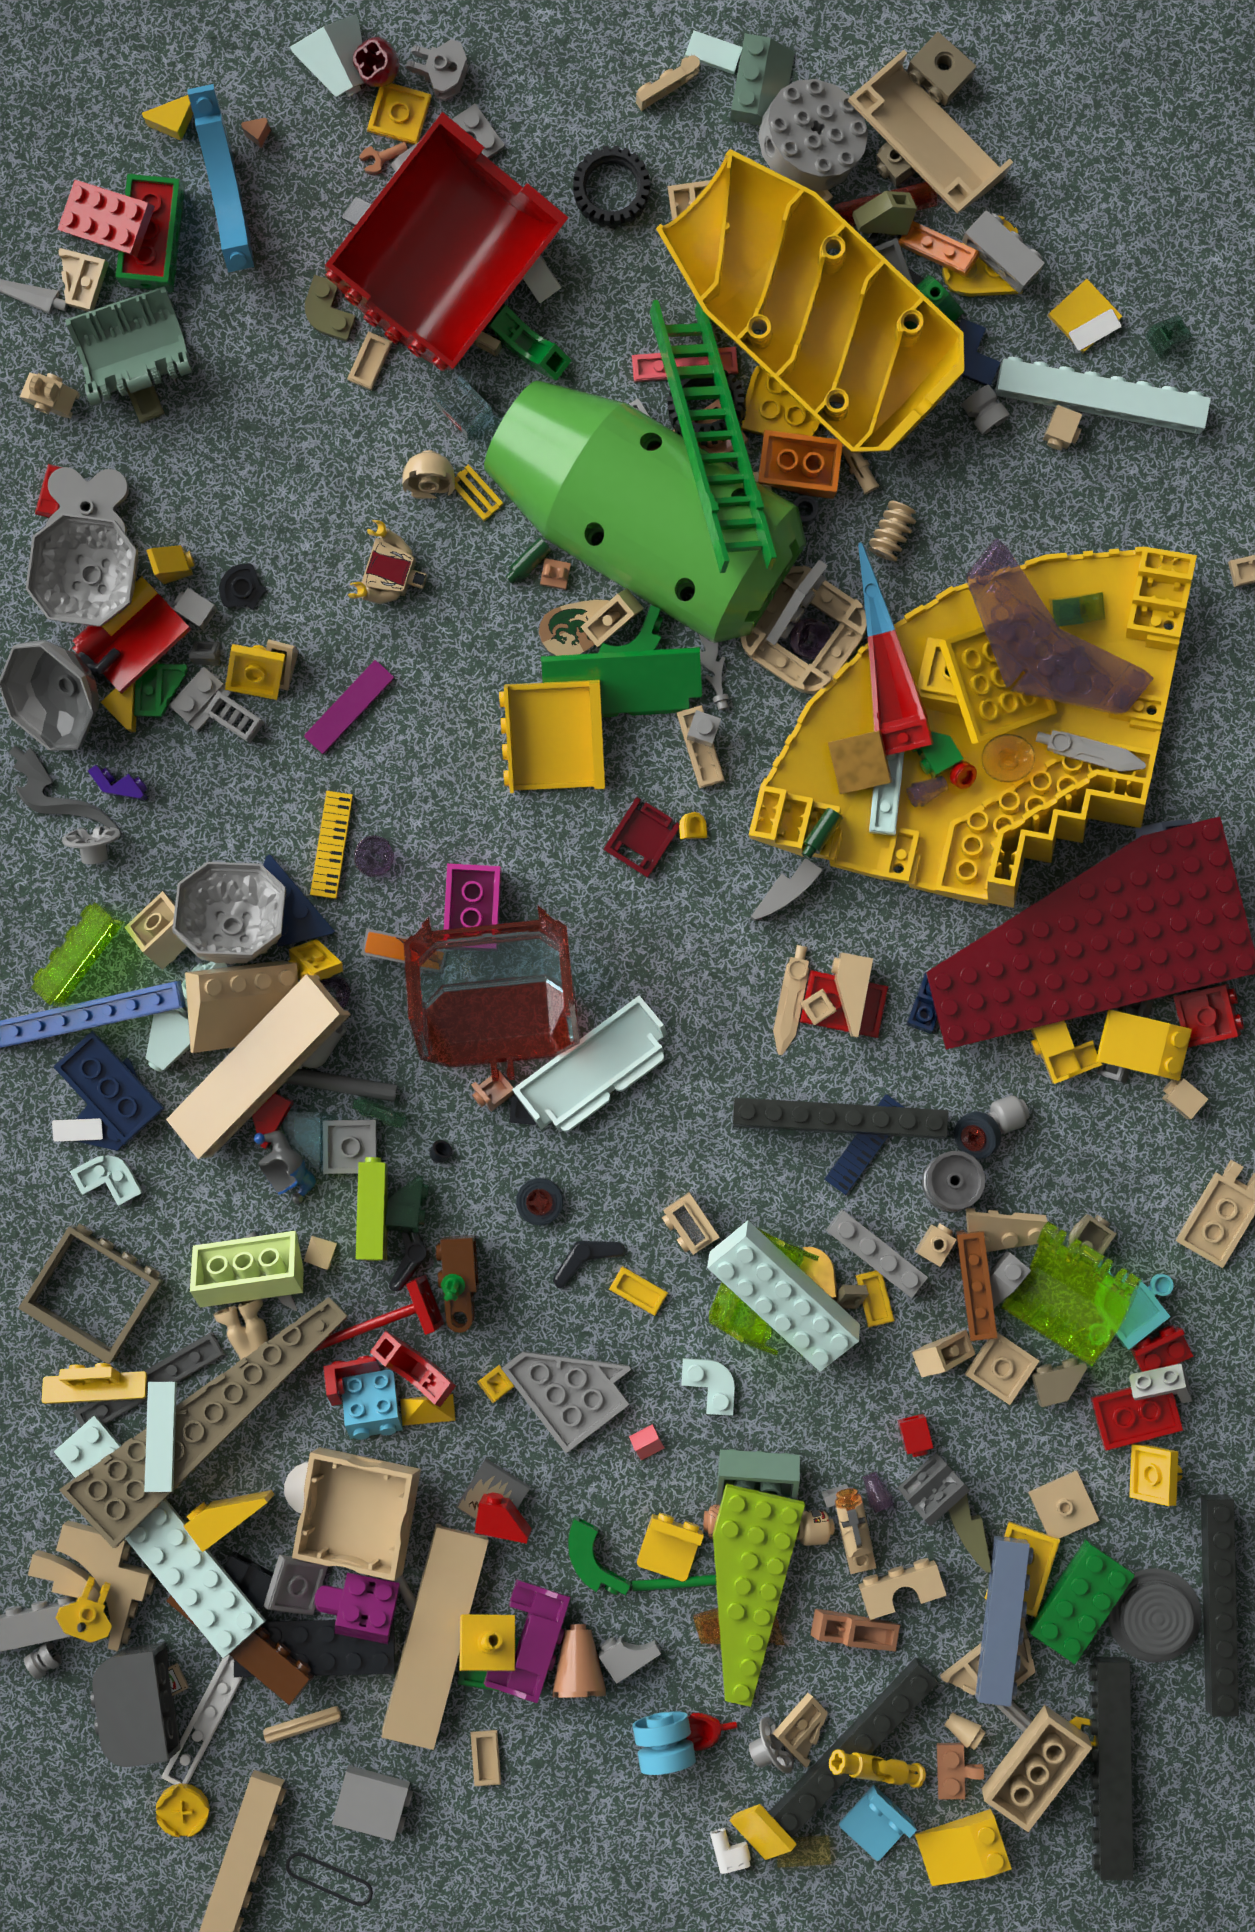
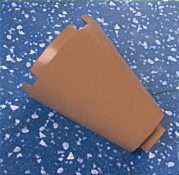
M586 1624L570 1625V1630L564 1631L554 1681L553 1697L606 1696V1688L592 1631L586 1630Z

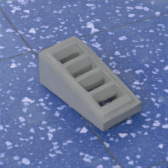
M220 691L216 693L203 712L248 743H251L264 724L263 720ZM225 701L227 704L219 716L214 714L220 704ZM234 707L235 711L233 712L229 720L226 722L224 718L229 713L231 708ZM241 713H243L245 716L243 717L237 728H235L233 726L234 723L241 715ZM250 719H252L254 722L252 723L246 734H244L242 731L244 730Z

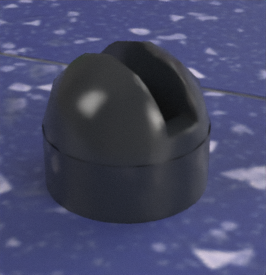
M443 1140L435 1141L429 1151L431 1160L441 1164L446 1162L452 1155L450 1144Z

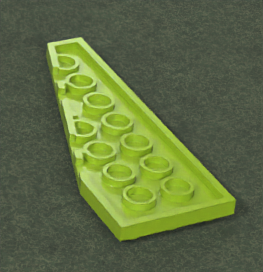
M730 1484L725 1486L713 1531L724 1698L727 1702L751 1707L805 1504L803 1501Z

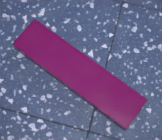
M374 660L305 733L304 737L324 755L395 679L394 676Z

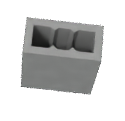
M348 1765L332 1825L394 1841L396 1833L402 1834L406 1817L401 1816L404 1806L409 1808L413 1791L408 1790L410 1782Z

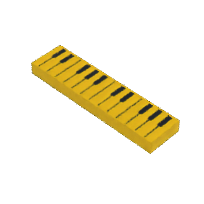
M326 791L310 895L337 899L353 801L352 794Z

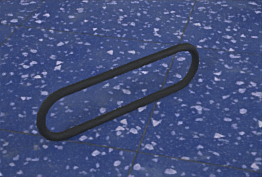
M294 1853L286 1861V1871L291 1877L356 1906H363L372 1899L373 1890L367 1881L307 1854ZM301 1856L366 1885L369 1889V1896L363 1902H356L291 1872L289 1867L290 1861L294 1857Z

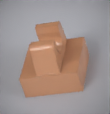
M545 558L540 585L566 590L571 563Z

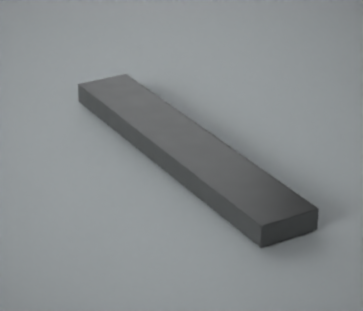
M210 1332L144 1371L147 1373L145 1399L94 1401L73 1413L81 1427L93 1416H98L105 1425L148 1400V1382H179L222 1357L225 1353L213 1332Z

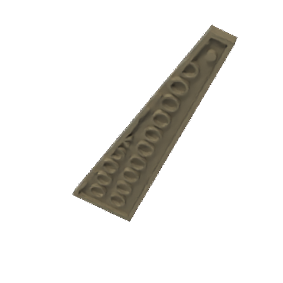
M330 1297L176 1406L173 1491L349 1317ZM147 1427L138 1435L126 1441L117 1450L105 1456L89 1470L84 1471L59 1489L112 1548H117L172 1493L144 1492Z

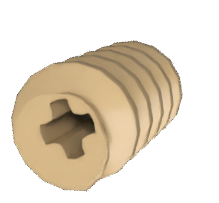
M889 501L887 506L890 510L884 511L883 517L885 519L880 520L878 524L881 529H875L874 536L876 538L870 540L869 544L872 548L869 547L868 549L883 559L897 561L898 558L892 552L902 551L897 542L906 543L907 539L901 534L902 532L911 533L912 530L906 524L916 523V520L911 517V514H916V512L903 503Z

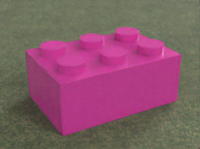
M447 864L443 944L498 947L501 866Z

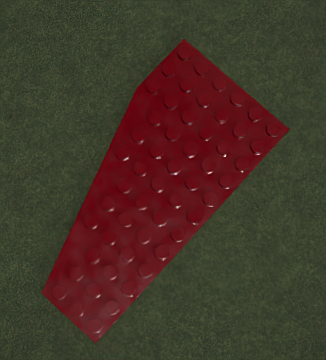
M1221 817L1140 836L928 970L926 975L945 1050L1255 974V949Z

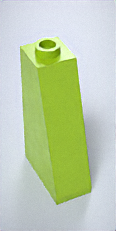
M365 1157V1162H358L356 1260L387 1261L388 1164L381 1162V1158Z

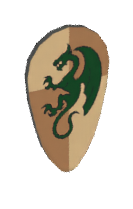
M589 600L552 609L543 616L539 624L538 636L541 645L553 656L576 655L586 652L595 644L581 626L609 601Z

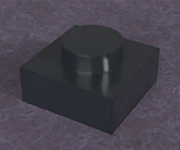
M511 1096L509 1123L536 1125V1122L520 1100L515 1096Z

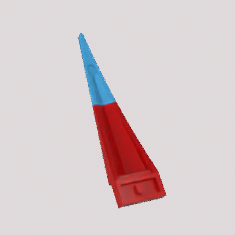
M860 542L858 548L868 636L874 731L881 730L886 755H892L934 743L928 715L864 544Z

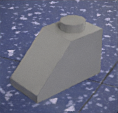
M1008 1251L1003 1254L989 1271L993 1308L1008 1297L1031 1271Z

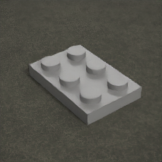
M818 560L793 594L767 637V641L776 645L781 637L784 639L788 637L794 628L791 623L797 624L805 613V609L802 607L807 608L815 597V592L812 590L818 591L825 581L826 577L822 574L828 565Z

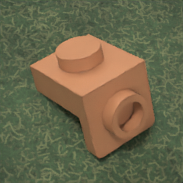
M499 1070L480 1085L476 1081L471 1084L475 1091L472 1094L475 1101L481 1108L486 1105L491 1112L514 1094L512 1085Z

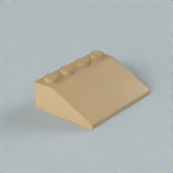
M275 961L185 972L191 1053L236 1047L298 983L297 963Z

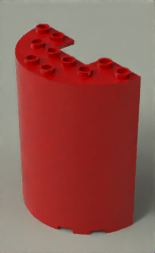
M442 112L325 264L327 272L325 276L341 290L348 302L365 314L363 319L375 328L378 325L386 331L384 336L394 344L402 343L418 358L422 357L444 372L445 370L454 369L569 217L528 183L524 187L520 186L481 153L485 148L482 144Z

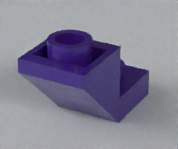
M95 765L87 770L102 792L107 795L143 801L148 798L144 793L148 788L139 776L134 778L132 775L127 774L118 782L112 784L115 778L107 767L102 769L100 766Z

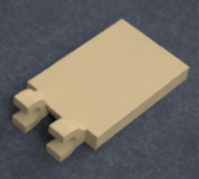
M1230 1160L1223 1176L1215 1172L1176 1239L1178 1243L1221 1268L1225 1266L1255 1215V1173H1253L1247 1185L1236 1180L1243 1166L1233 1160Z

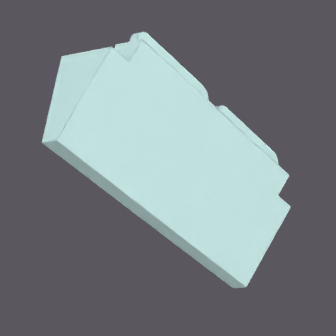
M638 996L512 1090L541 1130L552 1122L558 1131L569 1132L610 1101V1093L615 1089L620 1092L626 1090L664 1061V1050L659 1041L668 1035L664 1024L644 1000Z

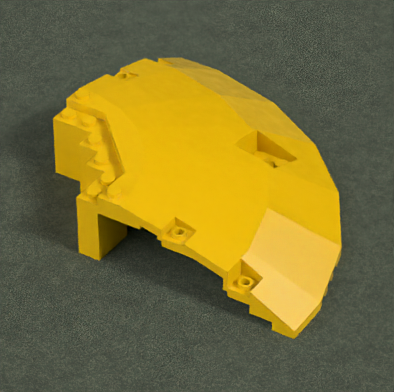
M1144 546L1135 547V550L1119 551V548L1109 549V552L1103 553L1083 551V554L1067 555V553L1046 554L1027 560L1023 565L1011 569L1009 566L991 572L990 576L977 580L972 578L968 580V583L956 587L951 586L936 595V599L924 606L920 605L904 615V619L894 624L928 715L930 731L948 735L952 738L964 758L963 761L972 764L977 770L974 783L966 789L956 787L950 781L952 769L933 779L930 774L926 775L919 763L921 758L917 751H904L896 834L893 836L869 833L874 787L840 794L828 742L874 732L870 660L867 643L858 650L856 656L849 663L846 662L834 674L831 682L824 689L821 688L804 707L797 720V725L791 735L789 734L779 757H776L767 778H764L760 786L749 838L803 856L801 853L806 847L803 842L825 810L830 808L839 813L843 820L820 854L814 853L812 857L828 859L832 867L880 880L884 879L909 884L910 888L987 906L988 903L1014 908L1024 859L1028 858L1051 863L1056 838L1083 843L1088 818L1141 828L1197 555ZM1025 612L1041 662L1048 657L1078 646L1085 648L1064 696L1061 699L1053 696L1058 713L972 744L951 678L945 673L947 666L939 645L940 641ZM1171 624L1174 628L1166 630L1164 625ZM1042 662L1048 684L1050 685L1055 672L1060 674L1061 670ZM1150 708L1155 709L1156 714L1149 715L1147 710ZM1053 730L1062 731L1127 749L1142 760L1146 767L1141 770L1119 772L1055 754L1047 750L1048 745L1035 741L1038 731L1050 735ZM902 866L904 870L901 873H896L894 868Z

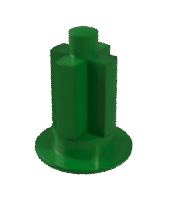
M448 1274L442 1279L441 1288L445 1293L444 1299L446 1301L452 1299L456 1301L458 1296L463 1293L465 1282L461 1276Z

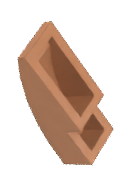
M815 1609L811 1636L818 1641L843 1643L849 1647L896 1652L900 1625L885 1620H870L868 1617Z

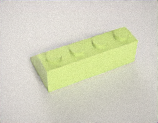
M296 1231L193 1246L190 1292L199 1307L303 1293L304 1269Z

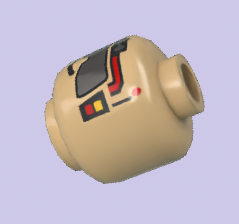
M824 1510L803 1511L796 1539L804 1546L827 1544L830 1535H833L835 1530L833 1519H829L828 1514Z

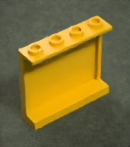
M600 680L505 684L504 691L499 692L500 708L505 707V718H501V734H506L507 744H502L503 760H508V770H504V786H509L510 793H514V790L576 787L605 789Z

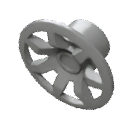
M98 826L94 828L93 834L89 835L85 830L86 828H79L67 833L62 838V843L65 846L80 849L82 863L98 864L108 859L106 844L117 840L120 837V831L113 827L109 829L106 826ZM102 827H104L106 830L101 834Z
M764 1717L759 1725L761 1738L749 1743L750 1755L759 1768L773 1763L781 1772L788 1774L793 1770V1755L790 1752L781 1750V1747L784 1745L772 1734L777 1728L776 1724L771 1718Z

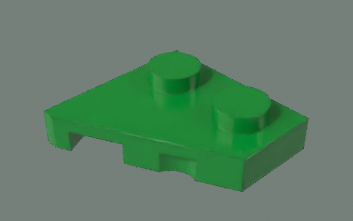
M154 664L135 681L134 716L162 718L188 672V665Z

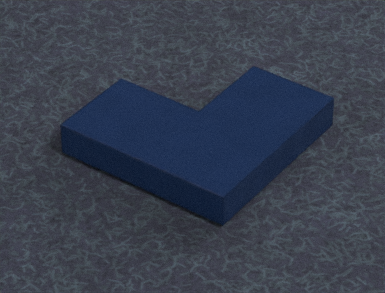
M962 318L958 326L964 332V372L961 376L981 385L991 386L1000 362L976 352L986 328Z

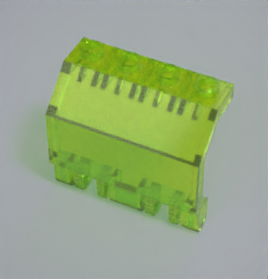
M1048 1221L1038 1237L1037 1243L1039 1245L1029 1267L1031 1271L1005 1299L1002 1309L1093 1367L1104 1354L1124 1323L1142 1279L1132 1273L1127 1277L1128 1271L1124 1268L1117 1273L1116 1277L1110 1275L1109 1271L1112 1268V1260L1107 1259L1103 1263L1104 1255L1086 1244H1083L1081 1247L1082 1242L1078 1239H1075L1069 1248L1064 1246L1063 1242L1067 1232L1062 1229L1058 1232L1059 1227Z

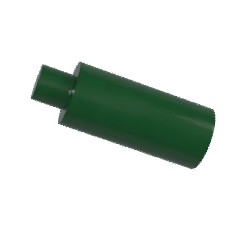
M539 537L509 566L512 571L505 576L511 584L518 578L523 581L552 552V549Z
M827 808L803 842L806 847L801 854L809 860L814 853L820 854L843 820V817L833 809Z

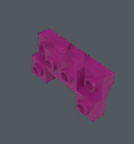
M516 1579L508 1605L512 1608L528 1612L515 1652V1671H487L483 1683L486 1687L538 1703L547 1671H552L556 1655H553L555 1645H560L563 1638L564 1629L561 1626L569 1604V1596Z

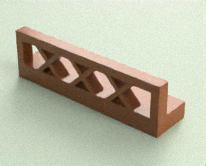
M964 1230L956 1231L970 1341L997 1338L984 1231L967 1233Z

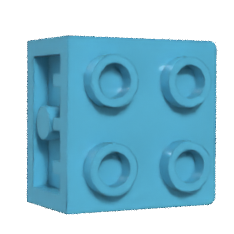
M874 1784L839 1822L840 1828L876 1861H879L904 1833L910 1838L917 1831L914 1821Z

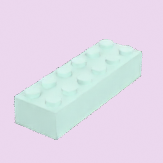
M746 1221L710 1251L707 1268L820 1372L859 1342L860 1324L751 1222Z

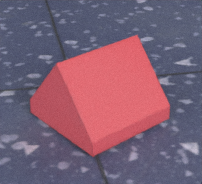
M653 1424L629 1436L634 1450L641 1460L665 1448Z

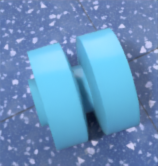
M680 1711L661 1712L643 1717L632 1724L636 1745L644 1747L637 1753L641 1773L646 1775L668 1774L686 1769L696 1762L693 1742L684 1739L691 1734L687 1713Z

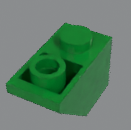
M931 731L934 744L912 749L911 751H917L921 758L919 763L926 775L930 774L934 779L952 769L957 763L963 761L964 758L950 736Z

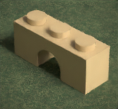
M928 1558L915 1561L913 1563L914 1567L905 1570L903 1566L888 1570L889 1575L878 1577L875 1574L863 1578V1583L858 1584L869 1619L872 1620L894 1613L893 1595L901 1587L913 1588L921 1604L947 1596L935 1561L929 1562Z

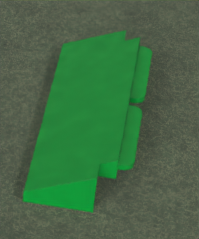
M700 647L541 657L543 683L600 680L602 717H616L619 713H629L632 716L677 713L689 709V698L702 697Z

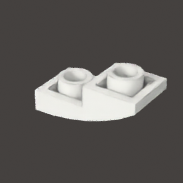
M541 255L523 277L539 303L561 289V285L547 267V263Z

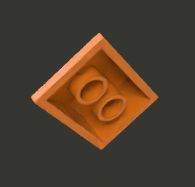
M764 430L758 483L803 495L834 499L838 487L843 444L838 439Z

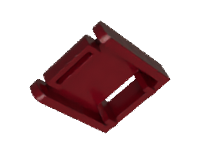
M636 797L603 850L648 878L679 830L680 823L676 822L672 830L667 829L672 818L647 802L640 811L636 808L639 806L641 799ZM622 844L644 857L640 866L618 853Z

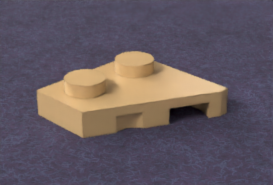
M60 248L59 257L62 258L63 271L61 273L65 284L64 295L66 304L73 308L89 312L93 311L109 263L105 259Z
M807 1693L772 1733L805 1768L808 1767L811 1761L807 1758L812 1744H817L820 1728L824 1725L828 1712L812 1695Z

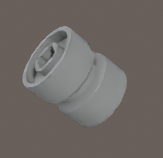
M990 385L982 387L961 404L969 417H975L974 424L982 435L990 432L991 426L994 424L996 427L999 426L1010 416L1003 403L996 402L998 396Z

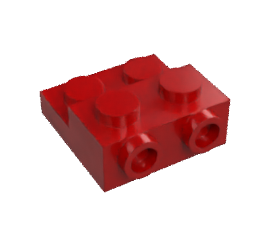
M1229 984L1173 996L1180 1026L1192 1029L1188 1047L1241 1035L1240 1030L1244 1029V1023L1241 1014L1236 1015L1234 1004L1238 1003L1235 989H1230Z

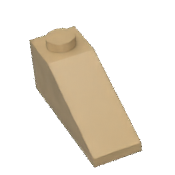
M840 953L839 958L834 957L831 973L835 974L834 980L850 1036L859 1037L873 958Z

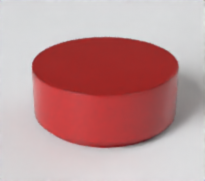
M961 761L952 768L950 781L956 787L966 789L974 783L977 770L972 764Z

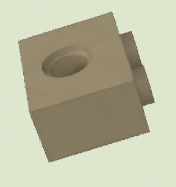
M937 31L910 60L907 72L915 84H921L928 90L929 96L935 102H941L946 106L973 77L977 66ZM943 63L949 69L944 71L939 69L937 65Z

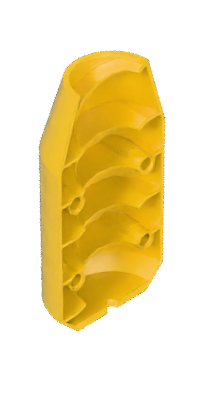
M731 149L725 154L720 168L699 196L673 221L666 225L660 224L656 228L703 312L852 453L893 450L943 399L945 393L958 381L964 372V332L816 192ZM831 248H835L839 250L840 253L832 256L829 255L826 251ZM913 321L918 327L912 330L907 329L904 326V322ZM759 329L763 330L765 333L762 335H756L755 333H753V330ZM829 402H839L843 407L835 409L831 407Z

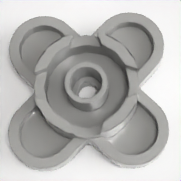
M68 467L59 468L51 474L48 480V490L51 496L58 502L60 508L50 516L46 525L61 513L115 520L127 535L126 525L116 514L115 510L125 501L129 493L128 482L120 472L113 469H105L97 473L90 481H86L76 470ZM90 504L91 507L88 511H82L85 505Z

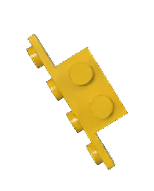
M98 1363L93 1368H85L86 1366L70 1365L69 1369H60L59 1376L43 1378L42 1403L44 1404L145 1399L147 1392L146 1372L120 1373L108 1363Z

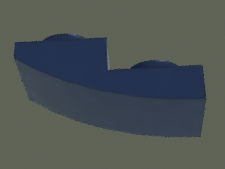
M925 972L906 1025L931 1034L937 1015Z

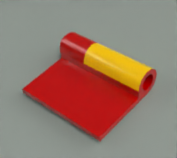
M141 576L135 582L131 604L102 627L88 625L72 640L75 643L72 649L77 654L83 652L97 664L112 648L117 649L121 655L103 674L122 694L182 639L191 628Z

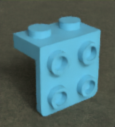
M382 1370L343 1378L345 1385V1394H342L344 1422L350 1439L362 1440L377 1434L392 1435L396 1431L403 1430L402 1420L397 1408L395 1376L392 1370Z

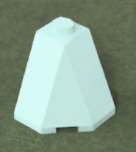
M356 14L323 26L290 47L292 52L335 97L346 93L347 97H350L361 91L360 85L364 84L353 64V53L362 44L359 20Z

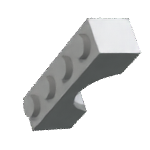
M842 1209L826 1228L829 1234L910 1298L916 1294L928 1278Z

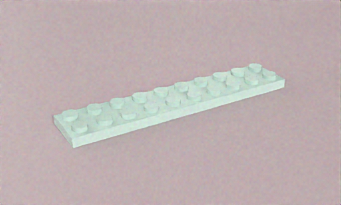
M93 1416L60 1445L54 1453L76 1478L122 1445L101 1422L99 1417ZM165 1499L126 1540L221 1657L225 1658L266 1620L208 1549L204 1552L200 1550L183 1527L186 1524Z

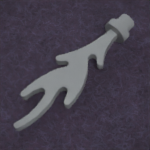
M699 634L705 648V652L700 650L701 664L714 674V677L706 675L705 680L712 685L717 696L713 697L714 704H717L719 711L729 708L727 703L729 700L728 694H723L722 668L725 657H722L717 662L718 643L708 641Z

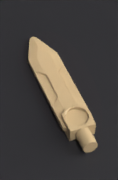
M797 945L795 957H790L789 963L786 965L773 1029L779 1055L784 1054L797 1032L802 1008L800 1003L804 998L809 973V961L805 960L807 951L805 946Z

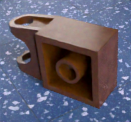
M476 1235L443 1237L440 1243L436 1245L437 1261H442V1270L438 1272V1286L441 1288V1281L448 1274H457L465 1282V1289L456 1301L453 1299L445 1300L447 1326L452 1331L461 1333L468 1330L475 1319L474 1292L479 1288ZM454 1313H465L467 1322L458 1323L455 1320Z

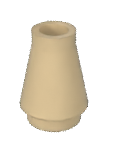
M954 1712L950 1714L949 1719L944 1724L966 1748L970 1747L973 1750L976 1749L986 1733L981 1729V1725L958 1716Z

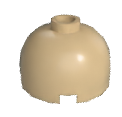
M426 450L411 457L404 467L403 490L406 492L408 489L411 491V496L418 499L437 498L430 493L448 492L449 496L455 489L453 466L446 457L434 451Z

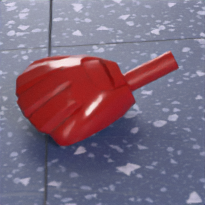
M692 1713L688 1716L691 1734L686 1739L693 1742L694 1751H703L713 1747L721 1737V1731L736 1729L737 1723L735 1721L720 1724L717 1718L708 1714Z

